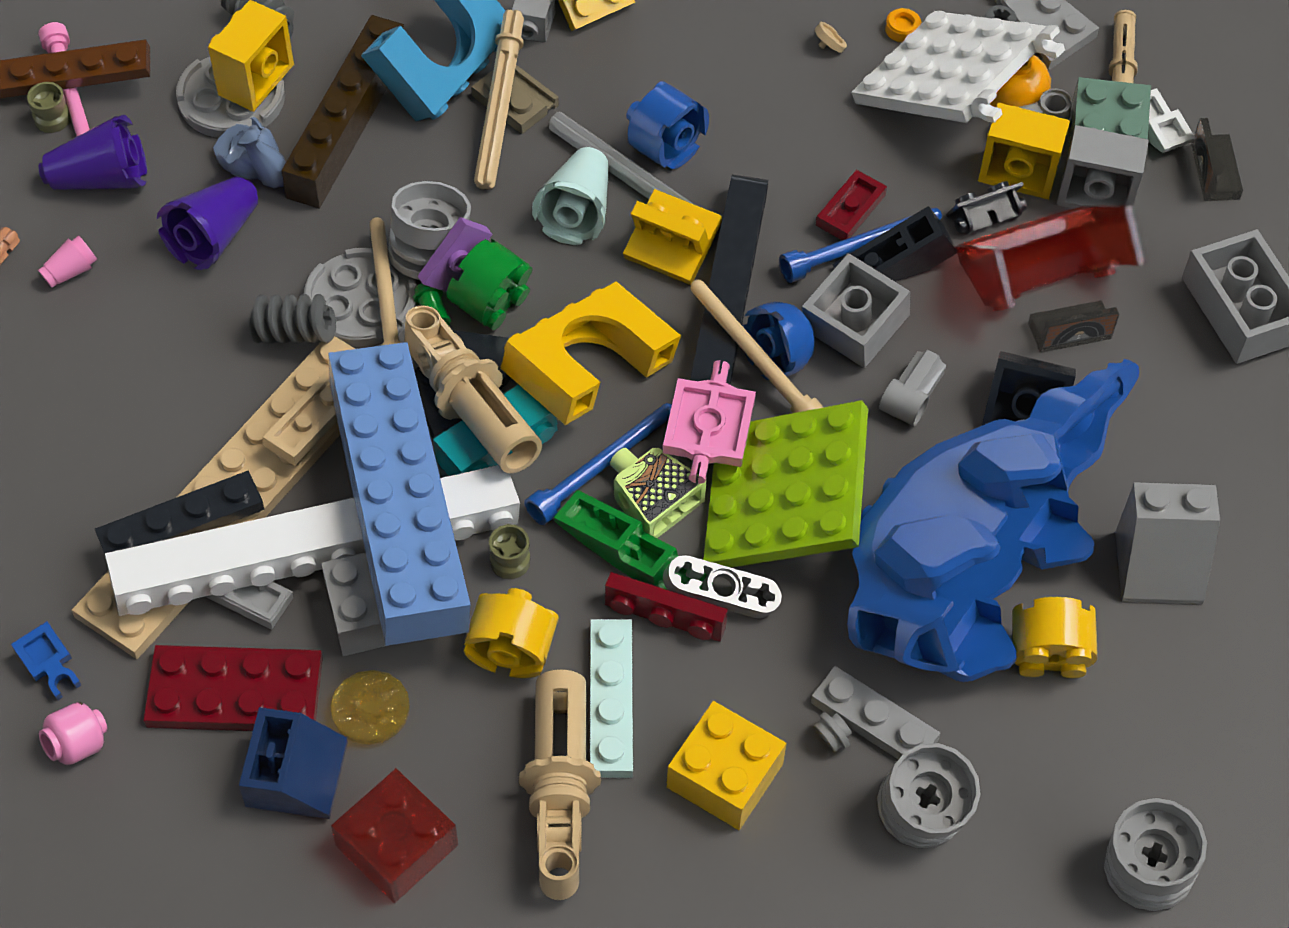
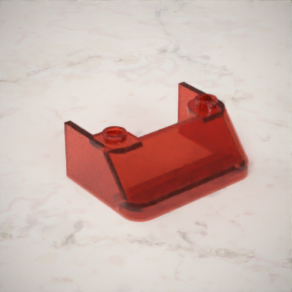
M1131 205L1079 206L955 246L958 251L959 262L985 306L993 307L994 311L1016 306L1015 299L1020 298L1022 292L1077 274L1093 273L1094 278H1102L1115 274V267L1120 265L1140 266L1146 264Z

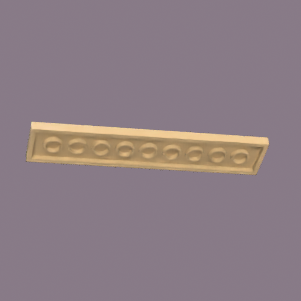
M335 336L329 343L320 342L177 497L249 470L262 498L265 510L221 527L265 518L339 437L340 430L337 421L295 466L264 447L263 436L329 369L328 353L355 348ZM107 571L77 603L72 612L77 620L135 659H138L188 603L161 606L140 615L127 614L119 616L109 572Z

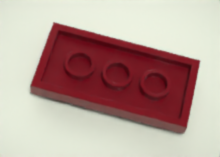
M155 645L144 714L146 728L253 731L259 707L302 713L316 721L323 662L322 651Z

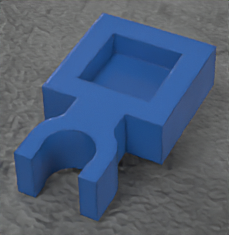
M48 621L11 644L35 681H38L45 675L49 677L48 685L57 700L63 698L57 688L60 680L70 679L76 689L81 686L74 672L62 666L72 657Z

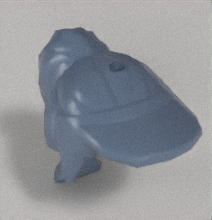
M256 117L250 118L252 126L236 124L228 128L218 138L213 149L216 160L223 169L236 177L249 180L258 179L263 186L273 189L284 187L281 170L287 161L279 152L271 131L262 126Z

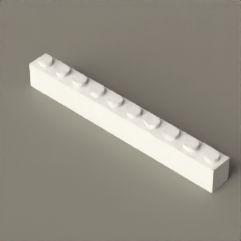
M499 465L440 478L455 540H464L473 534L490 530L494 531L499 526L518 524L520 501L510 473L504 472ZM350 498L105 553L118 614L122 616L127 614L140 615L153 608L170 604L183 605L192 599L209 595L222 596L235 589L252 585L265 586L274 580L291 576H308L314 571L322 569L321 562L364 553L365 547L355 500Z

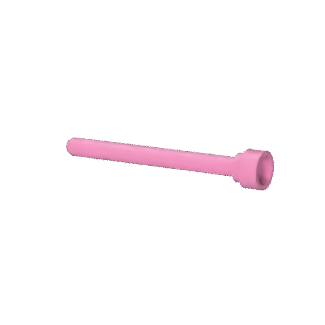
M52 22L40 28L38 35L44 50L48 53H54L68 49L70 39L67 29L63 24ZM63 89L76 136H79L90 129L78 89Z

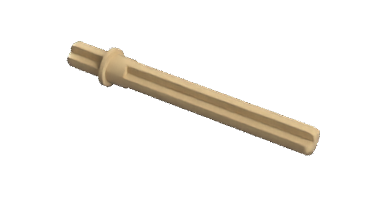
M508 9L504 12L500 34L495 38V43L498 47L474 182L480 189H492L496 182L518 52L523 48L524 44L521 38L524 17L519 10L513 11Z

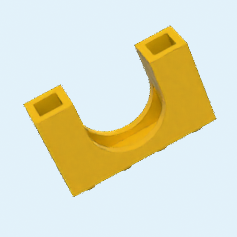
M616 281L603 289H596L588 297L577 303L567 305L554 316L541 319L534 327L523 333L512 335L504 346L505 352L501 369L558 420L567 425L593 409L600 381L573 359L565 347L576 343H595L606 346L617 352L647 378L673 362L681 335Z

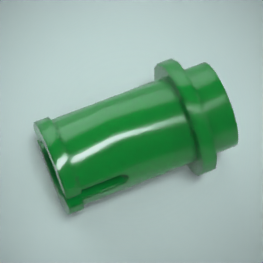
M423 283L416 286L413 296L416 305L429 306L436 309L449 326L451 319L441 299L443 291Z

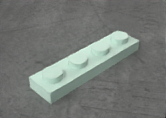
M591 619L590 763L594 764V768L601 773V778H633L632 619Z

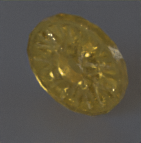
M376 670L358 672L345 679L335 690L331 702L333 722L339 732L353 742L367 745L384 742L397 735L407 722L410 712L408 692L401 681L389 673Z

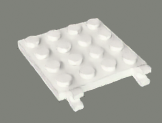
M934 11L892 53L888 54L884 61L868 74L851 93L855 104L967 123L972 117H979L984 121L995 123L1003 115L1001 108L990 105L997 97L996 92L1035 53H1043L1048 57L1058 58L1065 51L1064 44L1056 43L1052 40L1060 32L1059 27L1056 25L1044 26L1028 22L1006 21L999 18L991 19L969 14L961 15Z

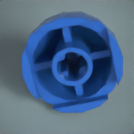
M782 302L766 303L747 311L745 316H749L748 322L742 326L787 377L802 370L813 355L815 341L813 327L804 313L794 305ZM747 356L748 361L753 366L754 362ZM764 374L761 375L766 380H769Z

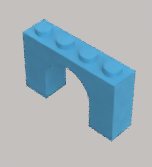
M434 0L451 21L456 35L455 55L447 67L438 65L427 58L402 26L383 32L361 56L415 121L429 117L434 120L448 109L446 102L452 96L459 95L468 87L469 82L467 79L488 65L489 59L487 57L492 52L497 51L498 46L495 43V38L500 34L503 14L505 12V9L497 0Z

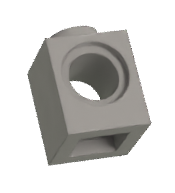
M515 0L512 10L521 11L524 17L521 38L546 42L556 12L555 0Z

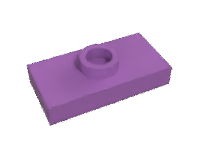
M460 217L417 277L424 285L447 292L452 277L459 281L464 270L458 267L462 260L478 243L485 239L489 240L493 234L486 226Z

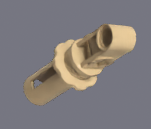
M416 306L409 309L405 318L404 342H408L410 355L419 365L422 373L429 378L430 385L436 392L434 400L436 407L439 408V413L449 420L461 418L504 472L517 473L529 467L539 456L542 442L500 391L499 387L502 385L503 377L502 373L498 371V365L490 359L480 360L472 350L467 349L461 338L451 330L436 309L429 306Z
M570 670L548 671L536 679L534 760L526 764L525 769L519 773L520 786L531 795L529 810L537 818L540 888L547 897L554 900L567 899L578 889L579 852H581L582 840L581 819L590 811V798L588 795L592 794L601 784V773L594 768V764L586 761V680L581 674ZM554 713H568L567 756H553ZM555 868H563L569 871L563 876H554L549 873Z

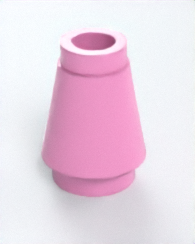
M77 236L72 241L68 238L38 271L49 286L53 288L57 284H61L92 269L91 264L97 258L83 239Z

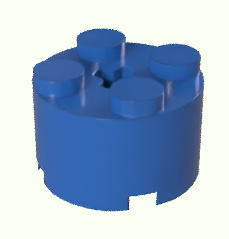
M664 81L657 83L654 89L641 101L632 103L626 114L627 120L630 121L628 126L629 144L663 167L668 166L671 169L681 167L693 157L700 147L695 143L699 134L706 135L709 126L708 110Z

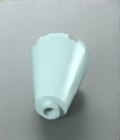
M591 147L580 148L537 192L532 203V215L535 221L538 218L544 226L542 231L550 238L560 243L580 245L583 240L596 239L602 231L606 221L609 164L606 156L601 151Z

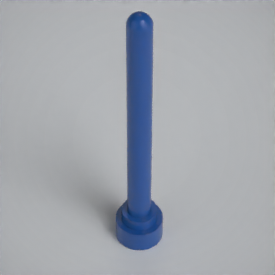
M932 208V211L941 220L942 212L938 208ZM909 217L809 253L792 250L779 256L781 273L788 283L806 277V273L811 271L812 267L852 253Z
M665 403L553 489L537 490L526 498L524 504L530 516L540 525H545L552 520L558 513L557 510L561 508L560 503L608 467L616 452L622 448L630 450L668 421L672 404Z

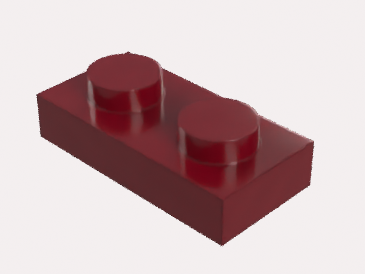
M856 169L817 215L815 225L842 241L851 238L886 196L887 186Z

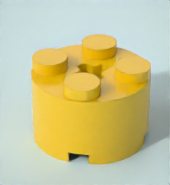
M510 588L507 594L482 593L476 602L470 621L469 633L465 637L464 653L473 663L488 671L495 673L497 666L511 669L510 677H536L541 674L546 663L559 616L554 611L545 609L531 601L532 595L522 589Z
M1044 597L1033 599L1034 607L1023 610V603L1012 609V643L1016 648L1017 658L1015 664L1019 666L1020 675L1039 677L1044 675V670L1061 671V675L1066 678H1080L1086 675V668L1097 661L1096 610L1092 605L1086 610L1082 608V601L1078 599Z

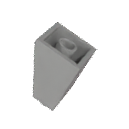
M1133 483L1115 531L1122 602L1203 605L1220 525L1216 485Z

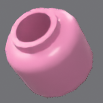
M82 702L73 703L45 717L43 729L39 731L40 743L46 755L52 761L58 760L65 765L75 764L101 750L104 743L103 733L107 732V724L99 710H91Z

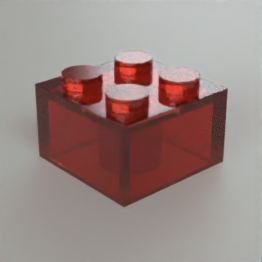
M397 768L331 825L336 847L394 904L458 846L456 824Z

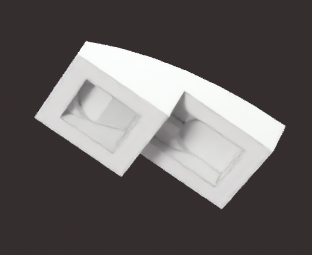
M1158 89L1151 90L1149 142L1162 153L1194 142L1195 136L1179 109L1171 112Z

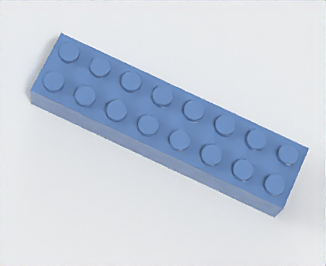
M408 342L328 353L329 383L385 645L469 633L471 604Z

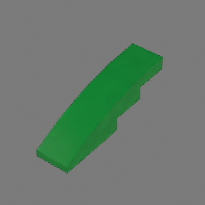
M577 490L554 516L555 523L630 578L667 590L663 582V574L667 566L678 557L677 548L644 532L641 521L580 490ZM681 568L675 574L681 576V583L686 584L692 578L687 577V570ZM704 573L699 581L703 583L707 575Z

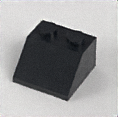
M1000 351L982 426L999 419H1007L1014 422L1028 419L1040 395L1050 389L1074 385L1076 369Z

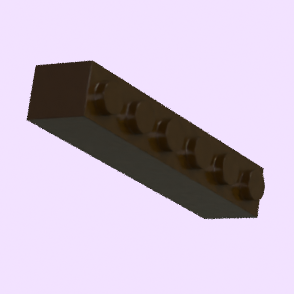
M371 14L281 170L287 199L321 208L387 89V86L361 55L383 32L398 26H402L404 29V24Z

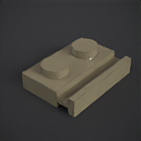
M516 65L506 123L523 134L543 119L549 109L552 107L554 109L557 108L559 100L556 94ZM493 70L471 86L472 96L486 107Z

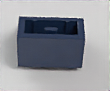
M259 707L239 782L245 807L330 819L348 738L302 713Z

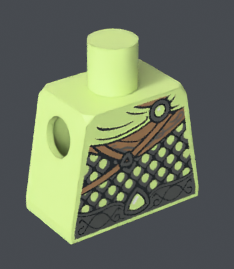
M622 448L615 453L610 461V465L619 473L614 479V497L625 514L642 522L644 532L656 538L660 537L705 502L706 481L705 483L698 484L699 474H697L696 483L689 480L691 469L669 454H664L660 448H652L639 459L627 448Z

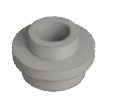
M825 711L819 715L821 720L814 725V728L830 749L836 752L841 747L844 749L848 748L851 744L847 737L852 734V731L837 713L832 717Z

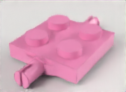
M721 360L713 363L710 380L697 382L678 378L663 443V453L687 457L693 460L689 480L693 483H696L699 469L698 484L705 483L709 463L742 466L756 392L737 389L726 383L730 365L723 361L721 373L719 374Z

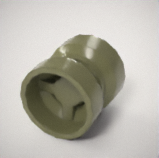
M42 82L36 84L28 91L27 100L29 107L32 111L35 126L40 131L55 133L66 128L71 117L65 104L66 100L63 90L58 84Z
M507 524L499 526L490 535L491 568L497 576L503 579L519 578L530 567V540L523 528Z

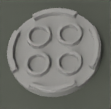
M207 57L201 61L196 59L183 71L177 83L176 97L182 117L193 129L207 136L219 138L228 128L236 124L252 126L251 117H256L264 127L271 124L283 108L285 86L282 78L254 112L217 94L211 59Z
M372 248L347 249L345 254L336 256L324 264L319 263L306 281L304 294H307L311 301L316 294H321L326 300V305L333 308L336 317L335 337L352 347H369L384 343ZM389 260L399 335L405 329L406 313L409 309L417 306L413 299L414 289L417 284L414 278L403 275L394 268Z

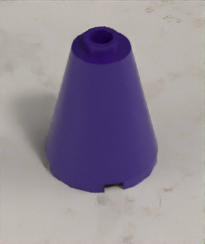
M126 115L115 116L45 153L42 157V162L38 165L43 183L49 184L54 190L128 189L145 186L147 181L141 180V176L147 174L146 158L139 135L131 136L127 126L133 125L132 121Z
M233 177L170 201L162 206L157 213V219L161 217L162 227L158 229L159 235L167 249L177 260L183 264L188 260L197 265L193 269H208L218 260L257 207V190L250 181L241 177Z

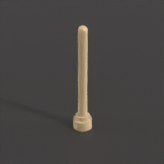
M375 217L370 221V233L384 340L382 345L397 344L402 342L399 341L385 224L381 218Z
M695 280L691 283L690 289L692 293L792 406L790 411L792 413L823 408L816 398L811 399L808 394L802 395L702 280Z

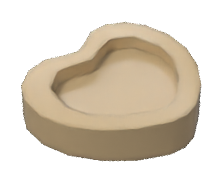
M820 22L816 26V35L822 40L818 45L822 49L827 45L839 53L846 49V42L832 26L825 22Z

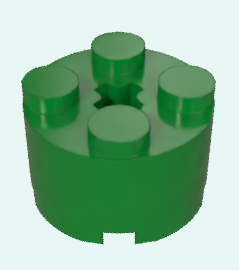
M491 238L490 242L485 239L478 243L458 266L464 272L459 281L452 277L447 289V299L482 325L494 331L505 320L508 308L512 304L520 306L529 295L530 288L526 283L532 274L533 268L496 240Z

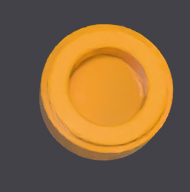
M895 9L887 16L886 34L892 40L902 43L910 33L921 25V18L910 9Z

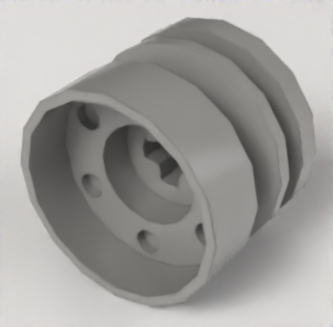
M432 181L410 183L400 188L392 198L388 256L392 266L403 275L420 280L417 276L458 219L462 217L470 220L471 204L466 195L455 187Z
M940 743L920 744L906 751L883 779L877 796L879 816L886 830L899 842L915 848H935L951 840L976 812L981 795L979 777L971 762L958 750ZM922 794L929 797L926 808L919 805Z
M1160 798L1141 800L1124 810L1114 826L1106 849L1104 863L1108 883L1118 897L1135 908L1149 911L1169 909L1184 900L1193 887L1206 857L1207 840L1202 824L1187 808L1175 801ZM1149 857L1157 860L1155 867L1147 865Z

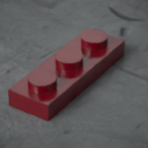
M610 572L605 584V605L611 607L617 613L623 615L634 614L647 618L660 627L668 628L672 626L687 631L697 639H712L721 642L726 630L728 609Z

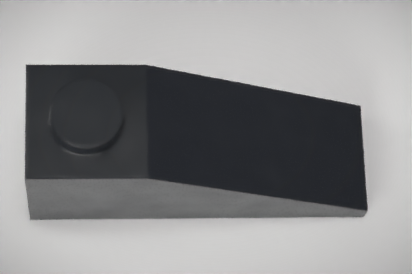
M927 206L850 254L895 282L927 272L957 254L958 251L944 224L932 209ZM843 258L832 264L834 269L843 260Z

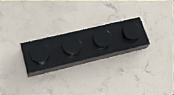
M249 470L95 528V532L105 555V553L216 529L263 511L265 508Z

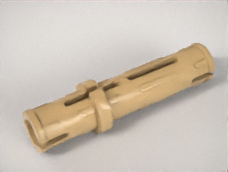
M1120 10L1114 15L1113 60L1109 64V74L1112 77V81L1134 83V77L1138 71L1137 62L1134 60L1136 14L1130 10ZM1123 38L1126 39V46H1123ZM1122 65H1125V73H1122Z

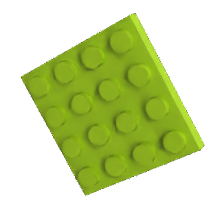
M860 400L751 421L742 466L737 467L714 463L703 560L731 568L859 547L868 408L865 403Z

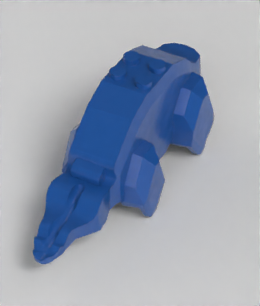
M1123 359L1121 363H1108L1107 369L1089 373L1075 386L1050 389L1040 395L1028 419L1016 422L999 419L940 442L902 467L895 478H888L885 481L881 496L874 505L866 506L862 512L859 547L854 548L852 552L859 573V588L849 607L847 626L849 639L856 648L892 657L900 663L922 670L937 671L960 682L974 681L992 672L1009 669L1015 663L1017 658L1016 648L1002 625L1001 607L994 598L1013 586L1022 573V560L1043 570L1087 560L1092 555L1095 547L1094 541L1078 523L1079 506L1069 498L1068 491L1075 477L1101 457L1109 420L1115 410L1127 398L1139 377V366L1128 359Z

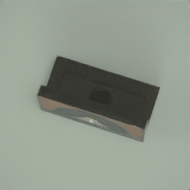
M1200 118L1194 134L1195 140L1191 143L1203 199L1204 201L1240 200L1243 187L1230 134L1212 135L1208 118Z
M1102 300L1033 313L1030 314L1028 324L1039 352L1043 353L1112 339L1120 314L1117 307L1105 309Z

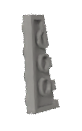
M995 0L997 4H1002L1014 10L1017 18L1016 22H1028L1044 26L1056 25L1059 27L1060 32L1052 40L1056 43L1064 44L1065 51L1058 58H1051L1040 53L1043 57L1042 62L1046 65L1048 71L1097 38L1099 27L1066 0Z

